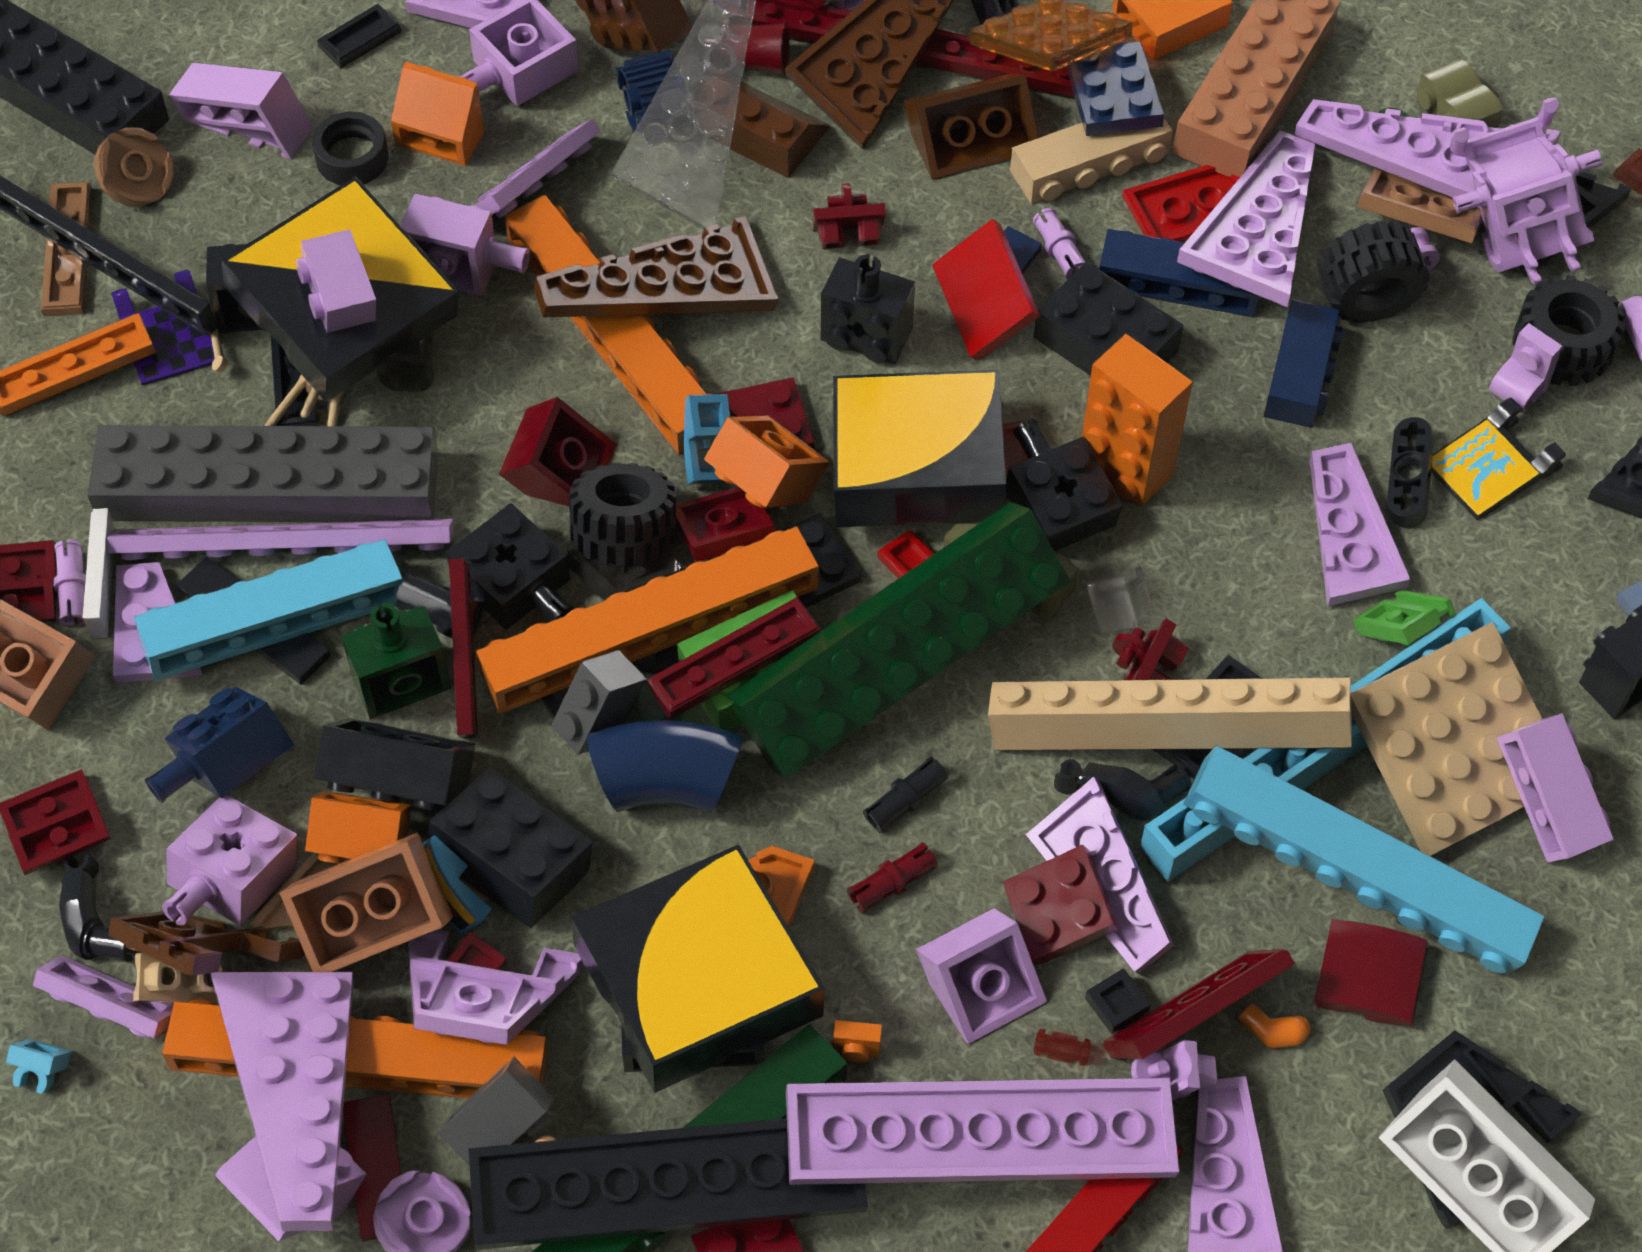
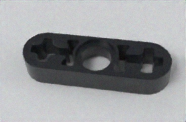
M1410 417L1402 420L1395 427L1393 435L1387 505L1392 521L1404 528L1419 525L1425 520L1428 513L1434 439L1430 424L1419 417ZM1412 435H1420L1416 438V451H1410L1408 441L1411 440ZM1414 465L1422 469L1418 476L1411 479L1403 478L1399 475L1401 470L1407 466ZM1405 493H1411L1413 504L1410 505L1409 510L1404 511L1402 508L1405 507Z

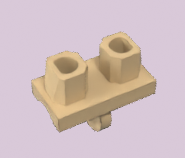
M144 953L135 954L137 980L133 1001L189 1003L192 999H206L215 1004L218 1003L211 973L191 976ZM221 965L219 967V972H222Z

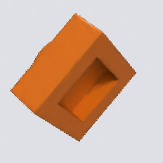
M835 1020L833 1048L844 1060L853 1063H864L869 1061V1058L879 1059L882 1025Z

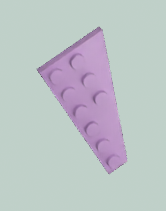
M1315 99L1312 100L1296 124L1295 136L1450 197H1456L1475 190L1472 171L1467 165L1466 158L1456 156L1450 149V142L1454 131L1458 128H1467L1470 133L1468 140L1500 129L1487 127L1486 123L1480 120L1422 113L1421 118L1400 116L1401 110L1386 109L1385 114L1363 111L1360 105ZM1547 129L1544 136L1553 145H1556L1561 131Z
M1280 130L1179 249L1177 262L1199 273H1205L1227 282L1233 287L1244 289L1288 307L1315 143Z

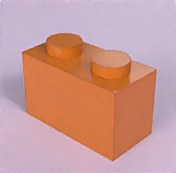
M322 791L311 798L305 851L319 853L318 859L321 861L343 863L346 861V858L353 859L403 839L408 835L411 804Z

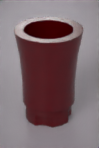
M788 22L765 25H725L724 28L710 27L707 45V56L710 64H723L724 67L746 68L783 76L786 75L785 68L787 67L790 53Z

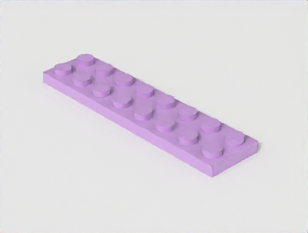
M1170 1078L787 1084L786 1087L790 1185L1176 1177L1179 1173Z

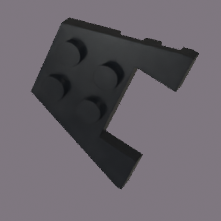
M1455 1030L1382 1090L1392 1114L1396 1118L1411 1100L1455 1059L1506 1111L1513 1106L1546 1143L1553 1140L1582 1115L1570 1104L1566 1103L1563 1105L1546 1094L1547 1089L1533 1080L1527 1082L1507 1069L1505 1062ZM1423 1183L1441 1224L1448 1229L1459 1218Z

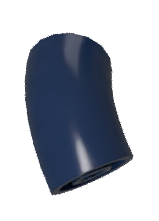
M655 720L617 725L588 734L587 745L600 785L617 813L645 805L669 804L696 808L711 814L730 775L743 736L719 727L695 722Z

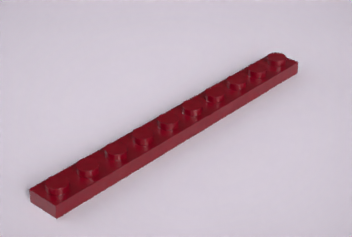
M734 0L729 12V25H765L788 22L790 38L815 43L852 11L822 5L817 10L808 2L802 0ZM936 29L916 62L917 65L984 79L1010 73L1025 74L1028 88L1075 98L1065 65V55Z

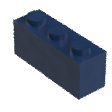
M1291 299L1263 417L1312 428L1315 414L1324 415L1329 392L1321 390L1323 382L1331 383L1336 359L1329 358L1330 350L1338 352L1343 332L1342 327L1336 326L1339 310Z

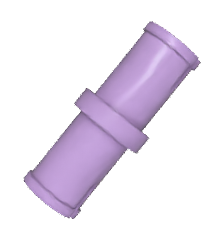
M1042 209L1041 211L1048 222H1044L1039 213H1037L1033 218V224L1046 242V252L1051 258L1056 259L1064 272L1065 278L1068 280L1076 272L1074 266L1079 269L1086 261H1084L1076 247L1077 241L1071 231L1064 228L1055 209Z
M67 539V550H64V542L59 541L54 546L57 576L53 579L54 590L59 593V622L66 627L75 626L74 617H78V624L82 625L85 624L83 620L86 582V574L83 572V545L80 541Z

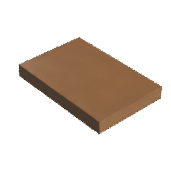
M1375 167L1358 203L1359 208L1469 243H1473L1482 221L1480 208L1474 207L1457 213L1452 197Z

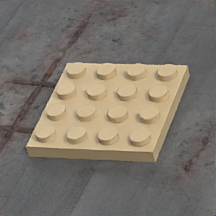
M1494 622L1351 692L1352 716L1422 853L1432 856L1524 807L1497 737L1542 719Z

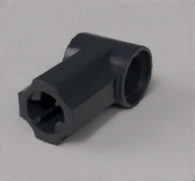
M414 572L407 574L405 580L398 588L395 597L397 600L396 607L401 610H413L425 605L432 623L437 625L436 630L452 638L450 588ZM471 591L474 636L486 604V599Z

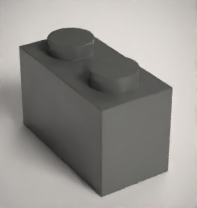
M620 650L583 661L551 726L578 755L588 752L587 735L625 724L647 679Z
M514 1056L445 1120L438 1134L469 1165L468 1148L509 1145L524 1132L529 1137L533 1136L549 1120L550 1116L546 1112L554 1097Z

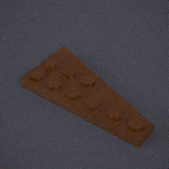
M865 0L785 68L786 76L849 138L863 149L954 0Z
M746 215L734 218L733 224L720 228L718 224L707 226L704 228L703 233L691 237L679 234L632 248L630 255L616 258L614 254L600 258L599 264L583 267L577 264L536 276L534 291L543 318L774 311L778 301Z

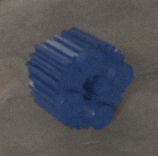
M671 50L625 60L623 62L624 66L616 68L619 91L623 90L624 100L628 111H625L633 133L639 132V134L641 133L646 137L689 124L685 104L681 102L682 99L688 97L683 77L681 75L675 77L673 74L676 71Z

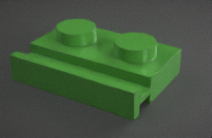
M1398 590L1395 592L1397 599L1394 601L1384 599L1353 619L1356 630L1362 636L1410 646L1440 625L1441 616L1452 617L1456 614L1450 598Z

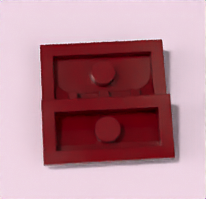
M48 540L0 545V599L40 622L56 621L57 592L54 590L53 583L54 577L57 576V561L54 547L56 542Z
M82 769L0 803V814L24 875L111 840Z
M1332 919L1314 1000L1317 1007L1327 1010L1364 1013L1366 1020L1377 1023L1413 1026L1429 946L1428 941L1408 933L1381 926Z

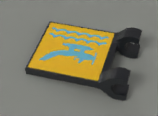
M1512 397L1499 404L1486 419L1433 454L1431 472L1476 520L1494 511L1539 479L1548 477L1563 467L1560 460L1566 457V453L1554 442L1547 446L1536 458H1533L1507 431V429L1519 422L1515 415L1522 410Z

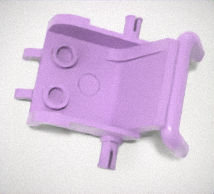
M1557 98L1545 99L1535 118L1468 140L1470 136L1468 129L1464 127L1458 128L1454 131L1450 142L1451 151L1456 156L1466 158L1467 165L1472 171L1475 185L1474 191L1452 197L1456 212L1460 213L1479 206L1485 232L1481 233V238L1492 267L1499 273L1524 265L1532 284L1542 281L1541 276L1536 270L1538 259L1562 252L1569 269L1572 272L1577 271L1581 267L1575 258L1577 254L1576 247L1594 241L1593 233L1586 227L1576 176L1582 171L1602 166L1601 155L1595 149L1576 157L1574 155L1568 156L1559 144L1553 145L1544 136L1543 131L1550 126L1559 107Z

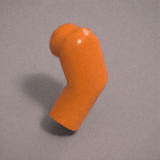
M1254 1003L1249 1005L1238 1018L1261 1042L1272 1049L1298 1046L1306 1040L1311 1032L1310 1023L1305 1017L1294 1015L1270 1019Z

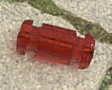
M1046 1029L1038 1030L1034 1044L1035 1055L1040 1056L1042 1052L1047 1053V1058L1067 1063H1073V1059L1079 1060V1065L1081 1066L1088 1063L1092 1046L1091 1040L1088 1038L1081 1042L1077 1041L1078 1036L1056 1031H1053L1052 1035L1045 1034Z

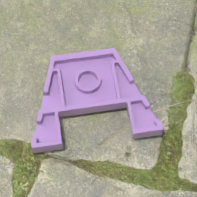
M435 930L408 941L414 1029L430 1031L439 1035H453L477 1039L486 1043L507 1045L582 973L583 961L578 953L543 948L533 975H526L444 961L443 959L450 943L449 931Z

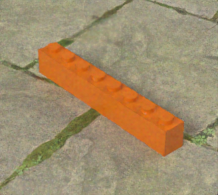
M546 195L504 215L508 240L513 246L530 249L529 266L537 276L577 264L583 267L599 264L600 258L597 259L591 252L590 245L583 233L580 231L576 233L573 230L562 207H555ZM646 314L570 317L678 454L683 453L686 397L689 395L713 394H706L703 391L693 369L688 365L684 367L678 360L672 343L667 338L661 339L657 334L650 316Z
M797 526L786 531H775L767 535L763 540L747 546H736L722 556L706 562H695L685 570L673 575L656 577L642 587L629 592L615 593L608 597L606 601L593 606L576 608L562 618L546 624H535L525 632L508 639L491 641L484 648L476 651L480 674L499 714H502L570 687L583 661L620 650L630 662H634L677 645L688 638L791 590L794 591L797 597L818 589L819 566Z
M192 999L189 1003L174 1001L162 1052L170 1070L239 1077L220 1006L206 999ZM351 1015L345 1087L468 1099L514 1056L544 1086L549 1057L546 1036H540L537 1032L523 1029L507 1045L486 1043L477 1039L439 1035L430 1031L414 1029V1024L401 1023L398 1019L389 1016H377L373 1020L355 1019Z

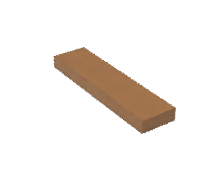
M91 183L51 184L49 205L90 230ZM46 238L41 301L43 316L84 314L87 262Z

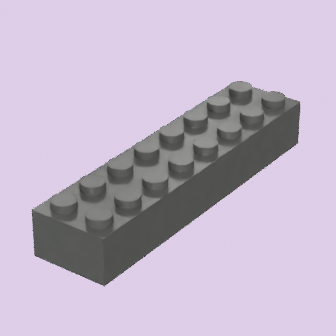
M98 425L87 496L92 509L108 508L113 521L371 522L433 520L439 452L434 427Z

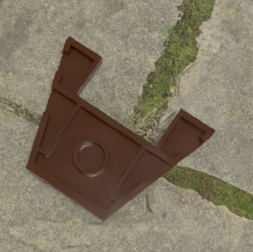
M164 911L112 917L108 936L126 944V948L142 952L191 976L219 972L223 952L241 950L276 962L302 959L304 955V950L298 938L289 937L288 941L277 942L267 939V931L253 928L231 931L225 929L226 922L194 915L189 918L185 925H177L176 920L181 914L172 922L165 915Z

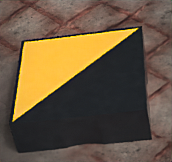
M356 176L222 259L223 286L256 324L278 341L292 365L325 402L373 372L390 355L414 345L457 316L459 290ZM350 229L376 297V321L327 333L322 318L315 319L312 314L308 298L312 291L309 283H301L296 268V259L301 258V241Z

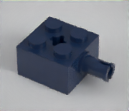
M238 687L233 689L227 688L215 694L209 701L210 705L197 715L191 714L179 720L174 725L173 732L164 738L176 758L144 780L151 793L159 802L163 803L169 796L193 780L205 789L223 798L291 748L294 743L268 703Z

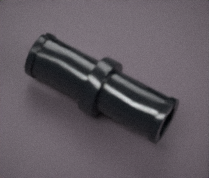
M932 756L928 757L922 765L904 779L897 778L891 783V790L871 806L863 810L865 819L879 833H882L887 826L908 809L910 811L917 809L920 806V800L948 779L947 772L936 759L934 760Z

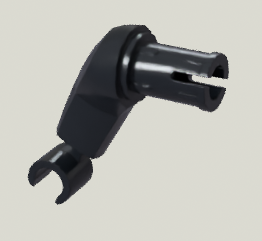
M1068 759L1061 764L1060 773L1055 774L1054 787L1058 792L1072 794L1079 789L1080 784L1082 787L1091 778L1095 777L1099 780L1111 805L1125 814L1140 820H1149L1160 816L1163 813L1164 805L1168 801L1191 787L1189 775L1181 766L1178 768L1176 764L1149 781L1137 772L1125 767L1091 762L1087 764L1083 772L1081 765L1077 761Z
M85 852V859L80 867H78V861L73 856L65 858L63 862L64 868L69 873L63 877L59 910L64 934L70 950L84 960H90L100 955L126 962L132 961V955L135 956L138 951L126 948V944L108 936L109 928L103 925L97 913L96 884L93 879L99 872L98 862L88 852Z

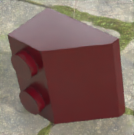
M555 397L526 409L499 475L527 496L569 506V493L574 480L581 478V474L587 470L593 471L596 466H607L617 444L559 397Z

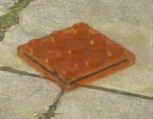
M1038 0L1028 6L1015 7L1011 13L1002 17L989 18L985 21V24L971 29L970 44L1053 72L1132 37V22L1118 18L1112 12H1098L1089 9L1088 5L1082 3L1072 4L1062 0Z

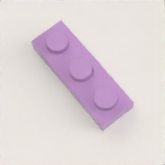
M63 955L38 968L36 971L33 986L48 992L55 1000L71 1002L85 1008L94 1017L112 1020L126 1026L137 1036L155 1039L168 1030L173 1009V1003L133 1001L134 986Z

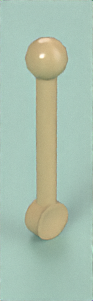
M216 328L211 334L215 357L212 362V370L221 374L227 369L229 361L222 355L218 328Z

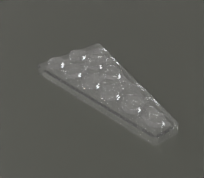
M707 0L610 174L613 178L703 230L707 226L717 224L718 220L717 214L723 192V180L727 159L729 158L739 100V89L744 72V61L756 0Z

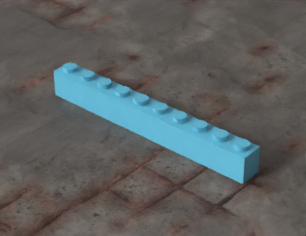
M1480 598L1353 684L1351 692L1489 623L1494 622L1504 644L1511 628ZM1352 716V748H1259L1245 757L1244 760L1303 790L1366 747L1367 744ZM1185 799L1146 824L1139 850L1167 882L1235 837L1233 830L1219 823H1207L1196 817L1193 809L1183 805Z

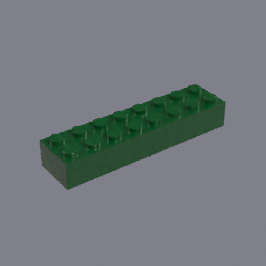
M1010 502L726 697L767 764L786 779L1070 583L1071 580L1031 509Z

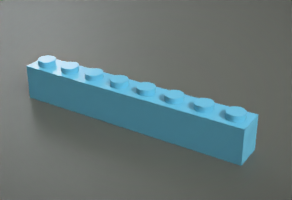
M1217 745L1203 760L1183 805L1193 809L1194 815L1202 821L1211 824L1219 823L1233 830L1234 835L1239 840L1250 845H1262L1275 852V857L1281 862L1290 866H1302L1315 873L1316 878L1323 884L1334 888L1342 887L1357 895V900L1365 906L1373 909L1382 908L1398 916L1397 919L1402 925L1413 930H1424L1438 937L1439 943L1444 947L1456 952L1465 951L1480 959L1479 962L1483 967L1496 973H1511L1526 963L1544 919V916Z

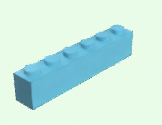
M386 539L374 543H364L354 549L332 556H321L312 562L290 569H279L270 575L251 581H240L228 588L215 592L194 595L188 600L166 607H155L146 613L134 616L139 641L153 679L157 681L305 633L371 614L372 609L377 605L380 610H383L382 603H391L396 606L397 600L395 597L403 580Z

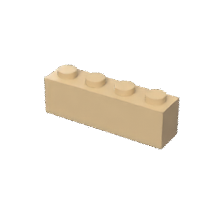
M1164 119L1163 127L1086 136L1083 124L1079 123L1012 147L1010 172L1031 204L1041 200L1051 201L1065 191L1076 187L1087 188L1098 179L1112 174L1120 176L1128 172L1131 167L1145 162L1156 163L1160 161L1165 155L1169 154L1173 130Z

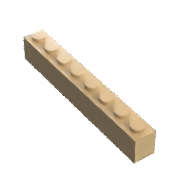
M1350 678L992 682L988 718L994 750L1214 749L1216 745L1221 748H1352Z

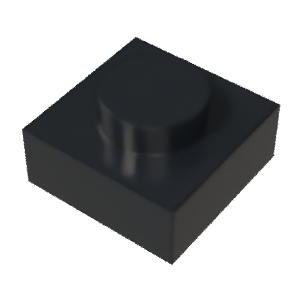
M1124 968L1087 990L1085 995L1086 1001L1111 1034L1149 1012L1151 1006L1149 1000Z

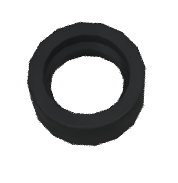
M353 111L337 113L323 120L314 131L312 147L318 171L326 180L334 184L342 185L355 176L362 184H367L379 177L387 167L389 152L384 129L372 116L363 112ZM345 138H364L373 143V147L368 153L351 160L337 159L328 154V150L333 144Z

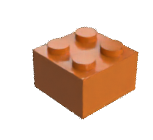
M769 415L727 417L704 458L707 463L716 469L714 473L717 477L729 484L739 486L746 492L745 497L748 501L764 509L775 506L804 504L811 496L830 461Z

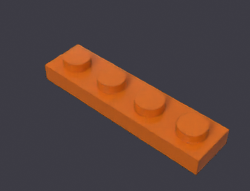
M134 314L0 370L1 415L6 416L156 353L140 314Z

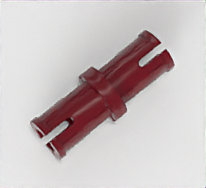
M925 843L918 844L917 847L893 862L889 860L879 864L878 871L847 888L851 901L854 904L859 902L857 909L860 913L866 912L868 908L893 893L900 895L906 891L905 887L907 884L928 871L937 868V861L932 851L929 850L925 853L928 849Z

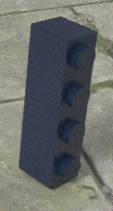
M1107 230L1099 270L1140 297L1254 318L1258 295L1233 287L1227 282L1205 273H1199L1177 262L1179 249L1185 243L1168 238L1134 234L1130 231Z

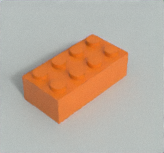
M1127 334L1120 338L1092 365L1082 437H1085L1117 494L1126 500L1133 499L1143 506L1174 476L1193 381Z

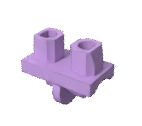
M1184 1040L1159 1053L1154 1052L1144 1059H1135L1131 1067L1132 1079L1170 1078L1172 1101L1178 1098H1186L1191 1095V1092L1200 1089V1087L1208 1088L1217 1082L1215 1057L1198 1054L1196 1041Z

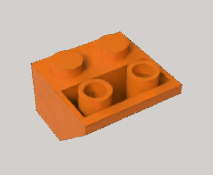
M405 62L391 118L395 145L466 166L485 133L478 83L464 77H456L436 71L428 66H419Z

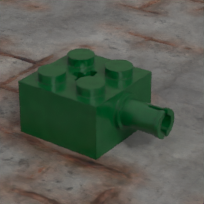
M382 603L384 614L381 615L378 605L371 611L372 625L358 626L350 633L341 636L352 679L369 719L452 689L443 646L425 605L413 610L405 609L399 611L391 603Z

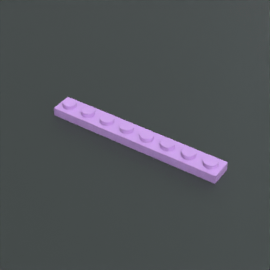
M453 519L115 529L106 538L108 554L121 553V559L124 560L146 558L147 552H163L164 558L190 556L189 551H206V556L224 557L232 555V550L249 549V555L252 556L274 554V548H291L292 554H312L317 552V547H334L335 553H342L354 549L361 544L374 543L386 539L392 552L401 550L402 544H418L419 550L443 549L444 543H450L454 537Z

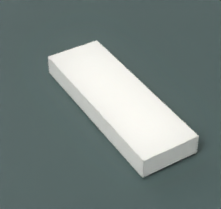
M108 508L93 509L90 520L83 620L93 639L108 638L114 553L108 554L106 537L116 529Z

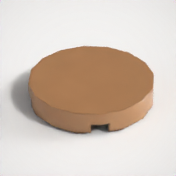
M142 128L121 129L110 134L98 146L94 159L95 176L102 190L114 201L127 207H144L158 201L171 187L174 177V165L169 150L166 152L161 144L162 141L155 134Z

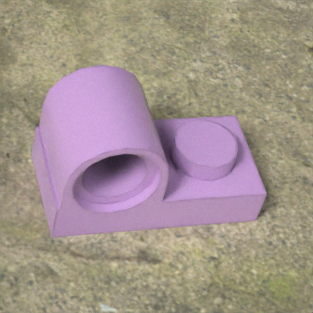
M1528 323L1518 334L1511 358L1497 372L1489 386V391L1503 401L1512 397L1522 408L1521 413L1524 414L1527 411L1525 406L1530 401L1535 403L1548 389L1562 345Z

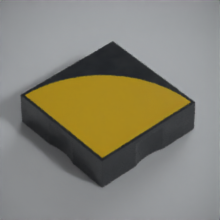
M999 370L833 376L834 503L836 527L887 526L918 521L942 523L982 522L1006 505Z
M739 844L571 916L574 947L601 996L617 1014L624 1031L625 1040L654 1093L715 1066L728 1055L738 1050L766 1043L824 1016L825 988Z

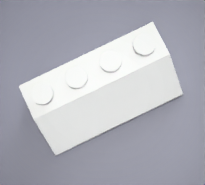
M1455 1059L1411 1100L1379 1136V1139L1492 1252H1552L1590 1219L1595 1198Z

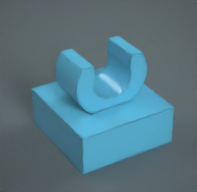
M30 1038L10 1044L5 1063L18 1066L13 1074V1085L16 1087L24 1086L30 1072H34L39 1079L36 1092L40 1094L47 1092L54 1084V1073L67 1069L72 1050Z

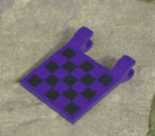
M189 270L174 274L176 283L198 296ZM126 288L111 293L119 319L122 320L139 313L156 350V353L134 362L142 386L212 365L215 357L211 335L205 336L160 307L135 313Z

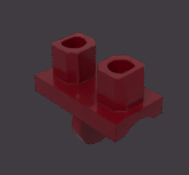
M850 183L841 185V195L827 196L828 207L813 209V231H818L822 249L843 247V229L857 228L859 246L879 245L881 229L884 226L886 216L885 203L867 204L866 193L852 194Z
M1165 618L1159 629L1151 630L1144 641L1145 632L1140 628H1134L1131 634L1120 633L1116 636L1112 647L1115 653L1120 656L1116 662L1117 665L1123 669H1128L1132 662L1124 680H1172L1155 669V667L1160 662L1173 671L1181 664L1189 650V647L1172 635L1177 626L1175 623Z

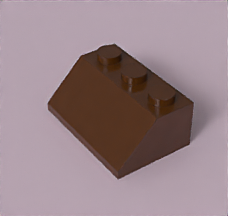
M1010 73L904 100L912 138L931 179L1011 159L1012 147L1038 138L1025 74Z
M711 76L690 100L692 131L787 178L790 177L829 129V124L733 77Z

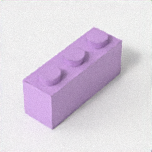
M1563 713L1540 719L1497 737L1547 862L1568 859L1614 840L1609 829V817L1598 802L1592 787V775L1581 760L1575 745L1576 737L1574 731L1566 722Z

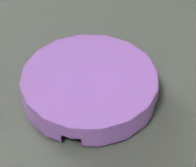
M421 1170L408 1171L392 1179L380 1194L373 1214L375 1235L386 1252H457L468 1237L470 1229L469 1216L471 1215L469 1202L460 1187L445 1175L432 1172V1174L419 1173Z

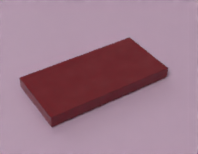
M1284 949L1248 951L1104 1040L1103 1046L1111 1058L1144 1059L1295 965V962L1289 951Z

